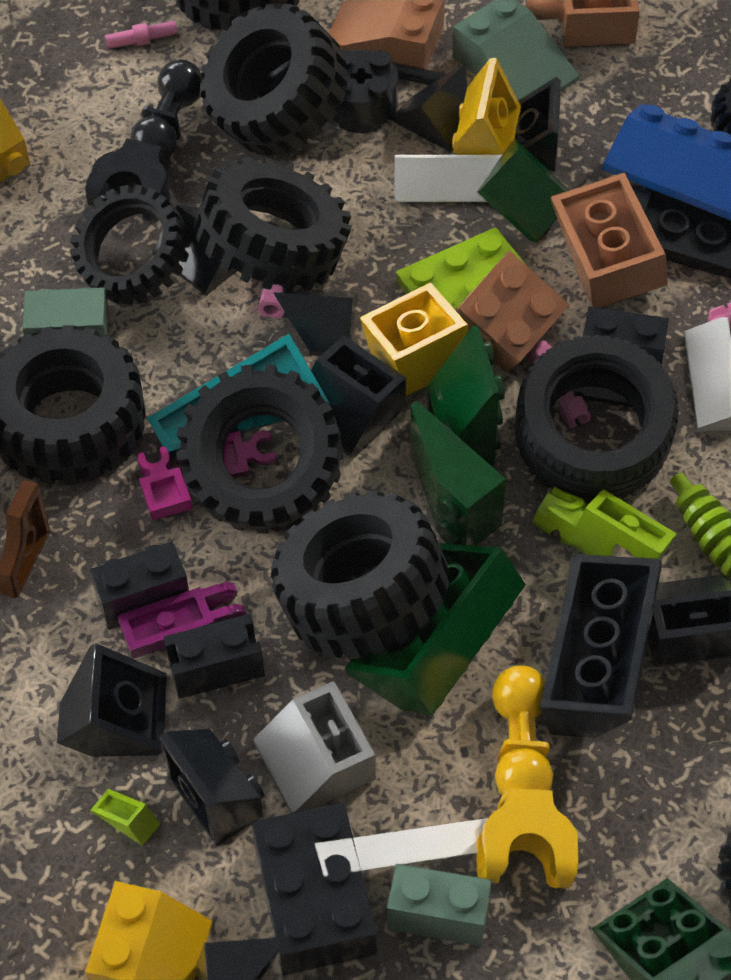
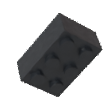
M345 802L251 822L274 938L283 944L278 953L282 976L377 955L376 930L362 872H351L349 860L342 855L335 854L324 860L328 876H324L315 843L352 838L357 855Z

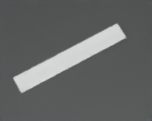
M488 818L355 837L353 839L356 851L352 838L315 843L324 876H328L324 860L335 854L342 855L349 860L351 872L477 853V838Z

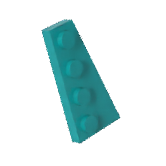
M290 334L285 335L227 370L229 377L241 374V366L250 364L254 371H265L266 364L276 365L278 372L285 374L292 370L299 373L301 380L308 385L313 383L319 389L323 399L330 404ZM218 376L147 417L159 441L168 450L169 455L180 451L181 442L177 437L178 427H184L187 421L184 413L187 405L195 406L201 398L198 391L204 385L211 389L221 381ZM272 415L252 416L241 421L230 433L240 431V434L285 420Z

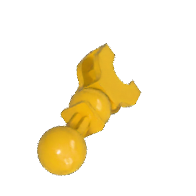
M524 665L512 666L499 674L492 688L493 704L498 713L508 720L509 739L503 742L497 754L495 783L502 797L497 804V810L490 815L477 838L478 878L489 879L491 883H499L500 876L508 866L509 853L522 850L533 854L542 863L546 884L553 888L569 889L578 870L577 830L571 821L560 813L554 805L553 791H550L553 771L549 760L546 758L550 750L549 743L536 741L535 720L542 715L540 704L546 679L539 671L532 667Z

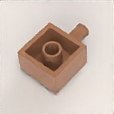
M525 0V7L533 13L537 20L557 19L558 23H561L564 47L636 43L640 12L638 0Z
M509 250L455 311L467 323L469 330L472 326H479L483 342L490 341L494 363L507 373L526 356L568 308L569 304Z

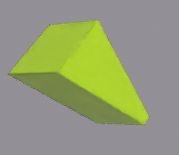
M107 789L90 810L142 846L160 825L145 803L111 789Z

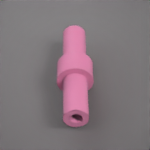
M175 20L150 26L142 23L132 25L131 30L105 35V41L108 49L136 44V47L151 44V40L177 35L178 32Z

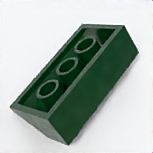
M439 543L448 564L449 573L447 577L449 584L445 597H441L443 602L437 614L428 617L429 623L420 633L415 631L409 635L410 640L401 646H398L396 643L386 648V653L377 656L371 652L364 654V658L352 659L345 668L346 672L400 710L433 715L443 704L445 697L460 676L467 670L470 662L483 644L490 638L495 627L505 613L513 606L515 599L526 585L502 548Z

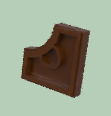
M24 479L6 513V542L0 560L1 594L15 599L19 597L51 532L38 483Z

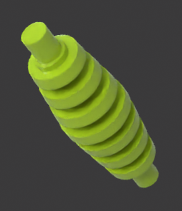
M684 473L676 474L671 478L670 484L679 495L675 502L677 509L680 513L684 514L683 519L686 525L691 528V534L695 541L699 542L698 546L705 555H709V560L715 566L721 567V572L731 579V512L726 507L721 506V502L715 496L709 495V490L703 484L692 485Z

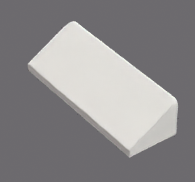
M395 155V201L487 202L477 191L502 155Z
M722 317L684 332L697 432L731 431V334L728 317Z

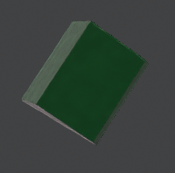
M514 139L477 193L527 239L535 242L557 220L551 197L570 191V189Z

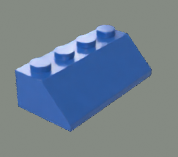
M640 104L626 117L603 163L602 170L614 175L625 173L629 181L731 220V135L726 132H712L699 127V124L692 119L665 114L658 106Z

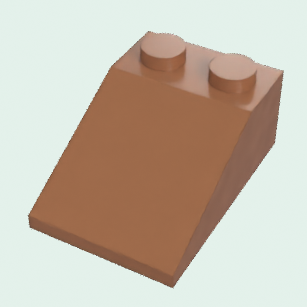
M445 0L343 1L329 34L339 43L340 50H384L391 55V61L394 63L427 69L444 28Z
M625 173L551 197L552 205L579 280L592 307L600 308L668 285L666 254Z

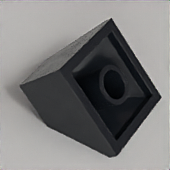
M94 643L89 647L60 702L57 744L91 757L152 756L161 754L159 736L164 733L167 673Z

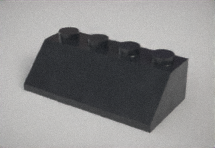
M574 554L540 704L541 712L551 735L596 738L632 720L662 569L661 559Z

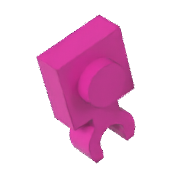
M240 431L229 433L224 446V464L228 473L233 478L249 475L247 464L254 461L259 465H270L276 461L275 452L262 454L257 450L260 443L271 441L270 432L259 431L246 442H242Z
M164 446L159 448L161 460L157 463L147 462L143 452L138 454L140 472L144 476L139 478L140 487L152 521L193 509L180 467L171 469L169 452Z

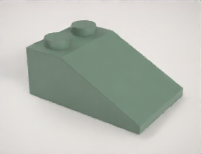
M493 0L453 26L452 58L462 65L465 63V68L475 75L480 72L489 59L497 58L517 100H520L555 77L561 80V91L579 80V74L528 8L517 0Z

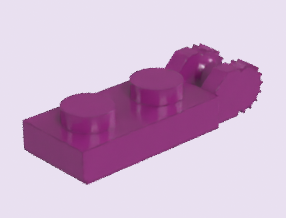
M226 581L225 583L216 584L204 589L198 587L119 614L117 616L118 623L131 658L135 659L166 648L163 636L247 615L243 604L240 605V603L230 604V606H224L210 611L208 608L235 599L238 596V591L234 583Z

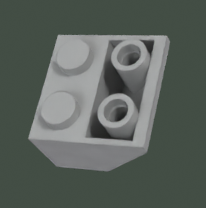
M334 681L292 699L253 739L254 745L290 813L313 809L376 780V755Z

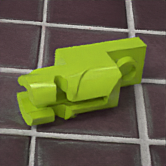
M554 486L552 492H548L532 520V525L548 535H551L556 529L559 530L560 542L565 545H571L585 555L615 556L620 548L623 547L636 558L660 559L669 549L677 533L604 489L590 504H587L582 498Z

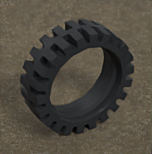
M129 185L120 186V194L111 189L106 192L108 200L104 201L101 197H97L92 201L97 208L92 211L86 207L82 212V215L87 220L85 222L77 220L74 228L79 234L72 235L71 244L75 248L70 249L71 257L75 261L73 265L76 271L91 288H105L107 299L115 303L121 301L128 305L133 304L134 299L139 303L148 301L147 293H150L155 298L162 294L159 288L161 284L169 288L174 283L170 275L173 273L180 276L183 268L179 261L187 262L189 254L185 248L190 247V239L187 236L189 230L183 221L184 219L162 194L160 195L150 187L147 190L142 185H135L134 190ZM136 214L156 216L162 223L163 234L161 245L152 260L139 271L126 276H110L105 274L99 266L98 258L101 244L108 232L121 220Z

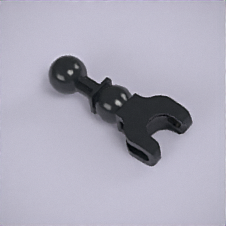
M178 59L167 63L161 69L157 79V88L161 99L157 108L144 106L141 111L143 118L138 120L132 127L130 139L126 138L121 148L104 154L94 163L85 186L86 199L89 206L96 207L92 201L97 197H101L104 201L108 200L106 192L111 189L120 194V186L129 185L133 190L135 185H142L147 190L150 187L160 195L162 194L170 202L171 196L165 172V159H168L175 151L176 142L181 136L177 117L181 107L190 106L201 97L200 83L204 82V80L201 78L200 69L195 64L187 60ZM142 214V219L152 222L159 221V219L156 216H153L151 214Z

